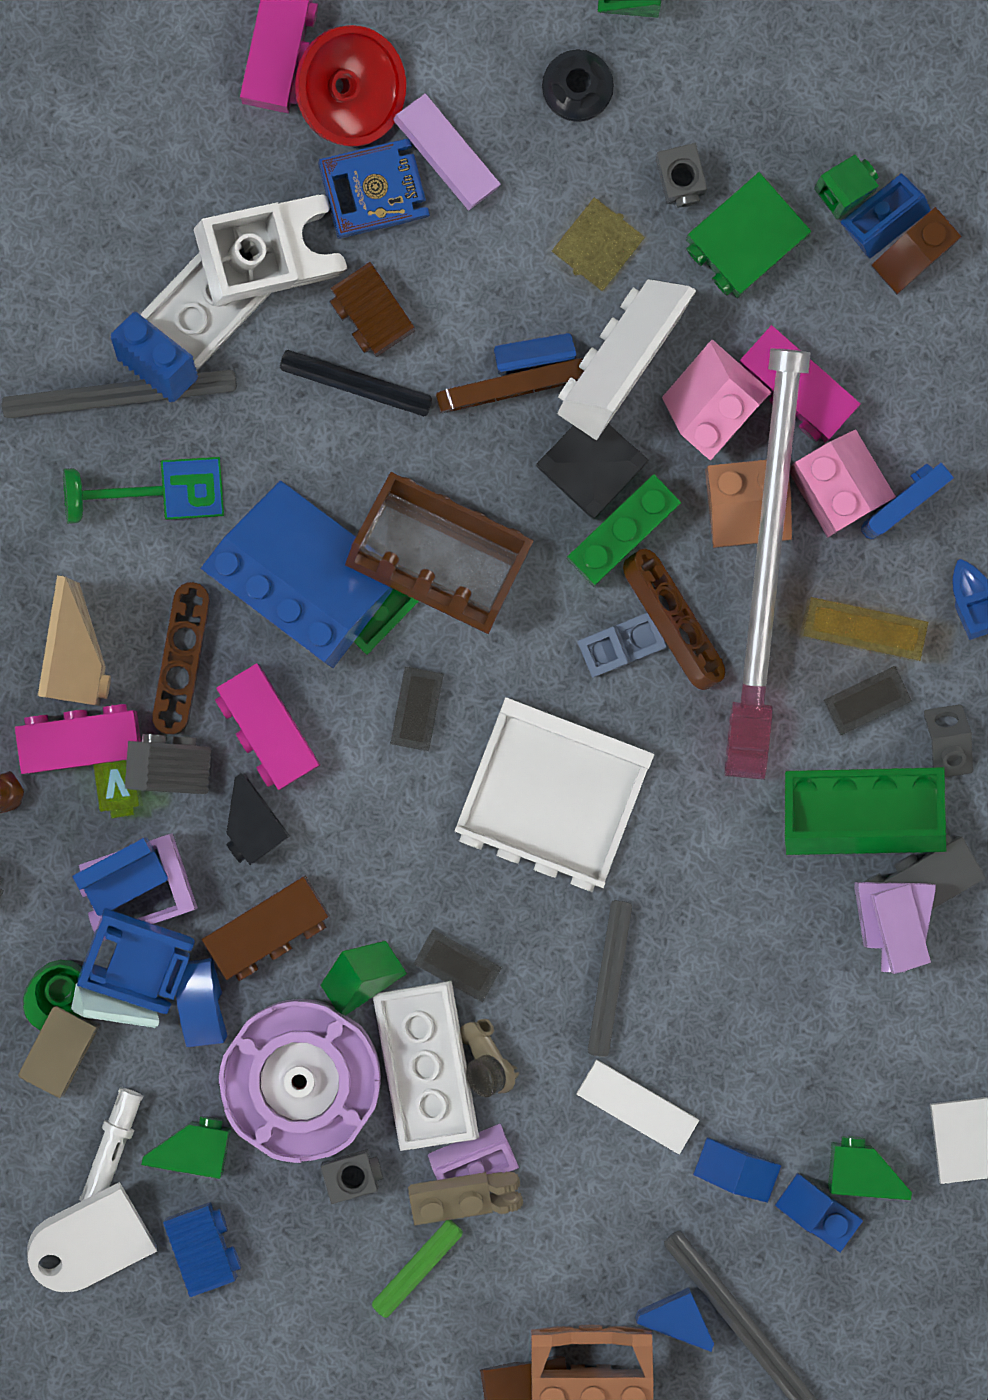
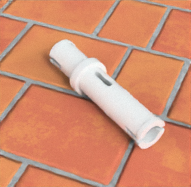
M119 1088L110 1118L103 1123L102 1129L105 1132L83 1193L79 1198L80 1201L110 1187L127 1139L132 1138L134 1133L131 1127L140 1102L144 1097L140 1093L127 1088Z

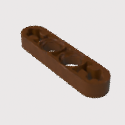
M584 358L436 393L440 413H449L495 402V398L497 401L534 393L533 390L539 392L565 386L571 377L576 381L581 377L584 370L579 368V365Z
M640 549L629 556L623 564L625 577L689 681L701 690H707L721 682L726 673L724 663L660 559L654 552L648 549ZM658 595H661L666 599L669 605V610H666L662 606ZM680 628L688 634L690 644H687L681 637Z
M195 582L182 584L176 590L172 603L153 709L154 725L160 732L165 734L182 732L187 727L190 719L210 608V595L202 585ZM191 589H196L197 596L203 598L202 605H195L192 615L193 618L201 617L199 626L188 621L176 622L178 613L186 616L187 604L181 602L182 595H189ZM181 628H190L195 632L196 643L189 650L182 651L174 643L175 633ZM181 666L188 671L189 682L182 689H173L167 682L168 672L174 667ZM164 691L175 696L187 695L185 704L177 701L175 710L177 714L182 715L181 722H174L172 728H167L166 721L160 719L161 711H168L171 702L170 699L162 700Z

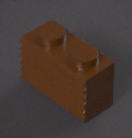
M371 262L331 287L335 297L329 302L342 321L349 317L357 328L352 333V336L364 354L371 350L375 357H378L415 332L414 325Z

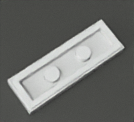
M597 1059L576 1093L578 1096L679 1155L699 1122L698 1118Z

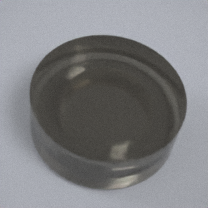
M482 1055L471 1061L467 1066L468 1083L478 1095L490 1097L504 1088L506 1083L505 1071L501 1063L493 1056Z

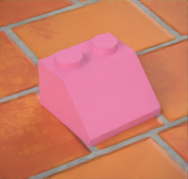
M711 340L663 395L662 399L680 434L711 461L770 395L771 391L714 340Z

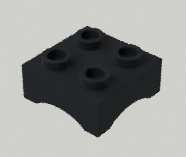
M609 423L597 440L573 425L538 461L536 467L594 520L649 460Z

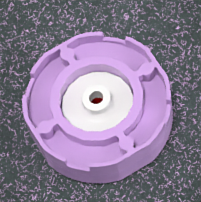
M292 999L270 1005L248 1019L223 1055L219 1073V1084L224 1112L231 1126L240 1137L273 1159L301 1163V1161L330 1157L353 1142L375 1110L380 1092L381 1072L375 1047L361 1025L348 1016L339 1013L329 1003L311 999ZM297 1074L303 1075L307 1080V1084L304 1086L297 1085L294 1081V1076Z

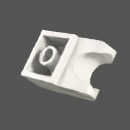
M324 194L201 219L194 228V233L214 306L328 280L344 273L347 270V265L341 254L323 255L312 252L305 245L302 237V230L305 224L321 219L330 210L328 197ZM241 248H244L245 253L251 252L253 257L249 261L240 255L239 251Z

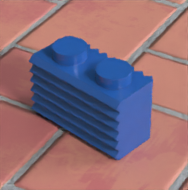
M133 312L111 333V340L118 362L122 361L123 366H128L129 371L134 370L135 375H139L141 380L145 379L146 384H151L152 389L156 388L157 393H162L163 398L168 397L169 402H175L197 380L198 375L197 368L195 367L196 364L194 363L195 360H193L194 356L139 313Z
M211 1202L167 1217L164 1220L163 1224L189 1297L236 1281V1270L241 1269V1264L234 1246L229 1248L226 1246L222 1233L227 1232L228 1228L221 1209L214 1210Z

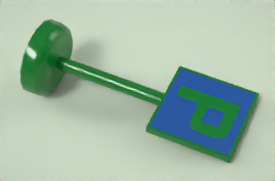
M220 457L161 460L162 486L82 490L81 476L78 470L75 468H64L63 491L67 524L79 523L82 520L83 500L163 495L165 520L224 516Z

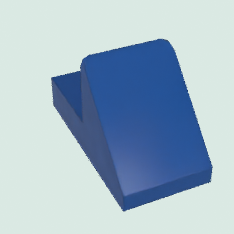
M799 1173L795 1175L775 1204L777 1208L806 1231L815 1234L840 1253L863 1222L862 1218Z

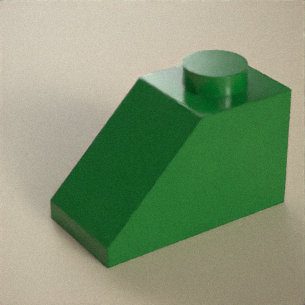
M855 154L822 174L814 190L838 220L877 190L879 185L875 180L879 177L873 166L866 159L860 161Z
M200 1116L199 1122L191 1121L147 1152L142 1158L141 1165L220 1179L224 1171L231 1128L224 1127L222 1119Z
M842 1136L841 1143L831 1142L828 1190L831 1194L911 1200L912 1192L871 1145H865V1138Z

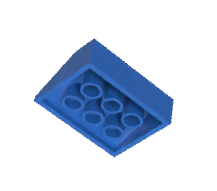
M281 480L222 539L200 568L331 668L336 666L393 590V588L345 566L356 536ZM368 545L365 546V550L382 557Z

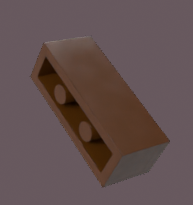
M305 875L204 937L202 941L225 979L228 980L235 975L238 981H241L259 970L255 963L268 954L272 960H275L293 949L289 942L303 933L307 940L327 928L323 920L327 919L330 914Z

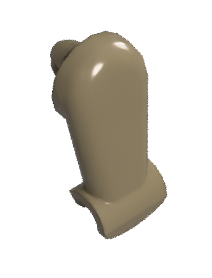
M481 1019L477 1022L464 1024L460 1028L462 1043L470 1045L486 1086L498 1094L511 1091L515 1085V1079L519 1076V1072H514L518 1068L502 1057L490 1036L494 1032L492 1023L488 1019Z

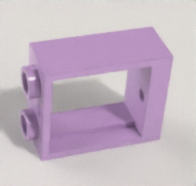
M173 833L150 840L153 849L158 850L176 903L175 906L137 918L151 924L198 908ZM112 854L80 864V871L107 858ZM84 889L80 890L83 897L87 896ZM93 908V911L88 912L95 933L101 916H98Z

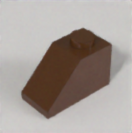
M934 207L871 266L897 295L956 244L962 236L942 213Z

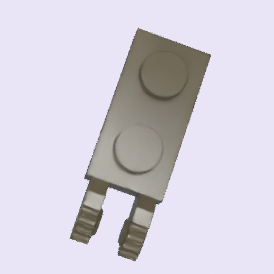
M511 1171L492 1174L484 1172L410 1184L408 1191L414 1226L493 1213V1211L499 1214L517 1211L523 1206L521 1193L515 1192L520 1187L518 1174Z

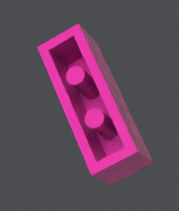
M260 0L240 94L242 104L288 114L291 103L298 104L295 89L296 73L302 55L310 45V42L304 41L307 26L314 27L318 12V4L312 3L313 0Z
M771 325L742 357L739 363L771 391L772 397L769 399V402L773 405L776 370L768 369L770 349L801 350ZM810 359L809 373H800L796 417L802 421L798 427L804 434L815 442L821 438L826 443L861 403Z
M258 663L216 688L220 694V697L215 699L218 707L226 719L233 716L241 730L235 734L247 753L255 751L262 763L256 768L268 787L275 784L277 789L281 790L320 766L313 751Z
M126 704L103 707V715L88 716L87 709L63 712L64 720L49 722L48 715L25 717V725L15 727L21 774L127 760L128 741L141 742L137 711H127Z

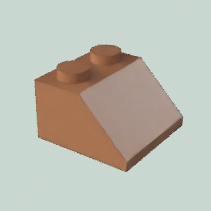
M767 460L709 465L706 467L705 475L713 548L758 543ZM790 481L788 482L782 541L792 540Z

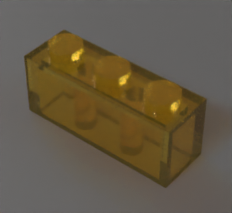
M810 597L807 599L799 638L918 662L921 661L929 622Z

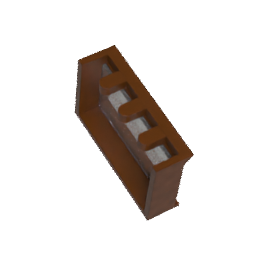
M390 472L353 541L345 566L489 634L534 540L524 536L516 529L507 528L488 519L483 513L472 511L453 502L445 495L436 494L416 484L410 478L401 477Z

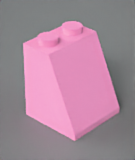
M853 430L828 442L796 461L790 467L791 477L827 537L896 498L857 430Z

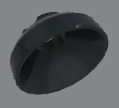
M569 50L558 55L548 65L543 76L542 91L547 105L552 112L568 121L582 122L597 117L609 105L613 95L614 83L609 67L602 58L587 50ZM581 70L589 76L591 83L587 90L576 93L569 89L566 79L571 72Z

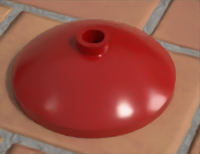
M356 25L335 27L314 39L302 55L296 73V98L305 121L320 137L342 146L365 145L386 134L395 124L393 119L396 114L402 111L406 96V76L403 63L393 45L378 32ZM338 79H341L343 82V89L341 92H338L336 90V82Z

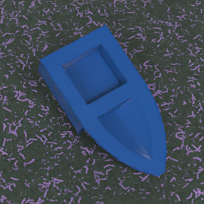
M962 559L957 560L953 573L955 609L969 640L988 634V579L970 563Z

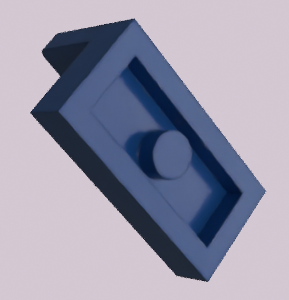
M147 837L72 876L79 890L84 889L98 916L102 915L104 908L113 910L168 880V875Z

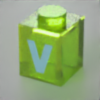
M127 760L93 764L100 812L110 811L111 818L134 815L133 807L143 806L141 790L125 789Z

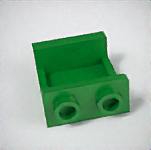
M758 172L687 234L686 241L689 243V246L686 248V251L699 266L706 263L716 274L712 278L713 282L726 296L732 292L738 299L753 283L794 247H797L809 237L811 230L763 175Z

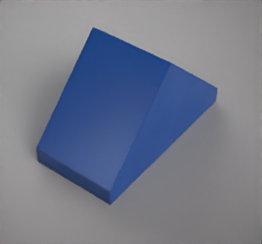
M706 1138L693 1175L733 1194L768 1203L781 1165Z
M689 1287L637 1311L635 1317L637 1324L712 1352L714 1342Z

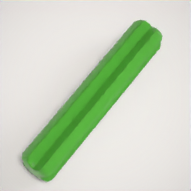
M446 1220L373 1300L372 1307L384 1318L389 1317L462 1237V1229L452 1220Z

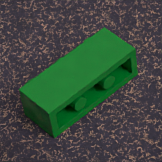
M653 474L567 556V560L595 587L681 504L680 500Z

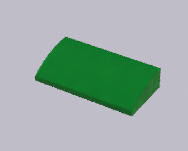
M944 767L785 771L786 855L947 852Z

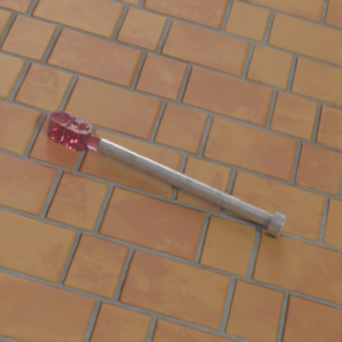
M770 349L768 369L776 370L741 702H732L726 748L728 759L725 761L724 775L729 777L765 780L772 724V705H764L800 373H809L811 353L806 351Z

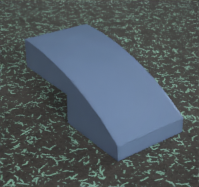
M648 613L577 641L592 678L668 647Z

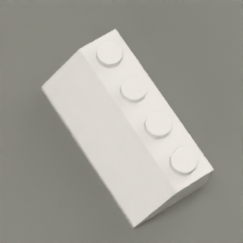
M649 279L640 291L633 287L620 306L625 310L621 319L618 321L612 317L601 333L600 338L605 340L599 351L592 347L579 365V368L584 370L578 381L571 377L560 392L558 398L563 400V403L557 414L597 440L681 318L696 290L690 286Z

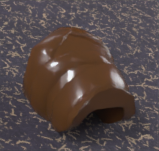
M11 771L0 774V813L17 809L21 805L24 796L23 787Z

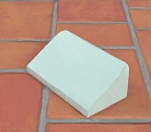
M76 984L71 1009L83 1017L153 1028L159 1025L156 1011L79 987Z

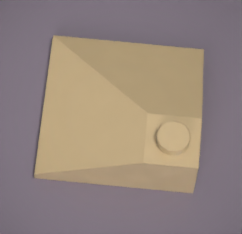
M57 575L38 696L99 706L100 699H107L111 676L104 675L106 666L80 583Z

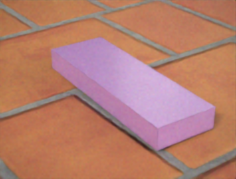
M426 94L415 100L394 117V122L468 211L496 191L501 185Z

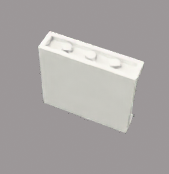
M505 697L455 832L462 834L460 842L481 850L484 843L499 848L496 856L519 864L521 857L536 862L533 870L556 878L558 871L573 877L570 884L590 892H593L595 885L604 888L606 877L654 754Z

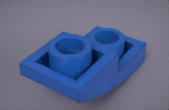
M212 958L188 961L176 992L177 1007L186 1047L224 1043L228 1036L218 1002L222 991Z

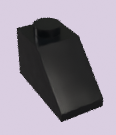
M245 773L237 775L234 779L226 831L231 841L226 845L239 863L246 859L248 864L252 865L289 838L290 835Z

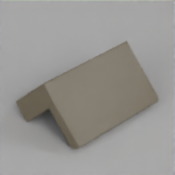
M58 1006L53 1007L18 1074L19 1078L60 1099L65 1095L100 1024L89 1018L81 1019Z

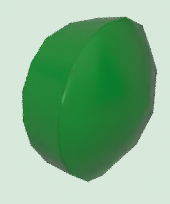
M60 959L47 963L35 972L26 986L23 996V1011L26 1019L32 1026L41 1031L52 1008L55 1006L79 1018L81 1017V1015L73 1012L71 1009L75 987L82 969L79 964L71 960Z

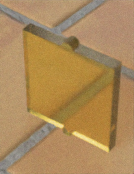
M594 197L551 252L573 268L575 276H583L603 292L645 237L623 220V214L618 213L616 215Z

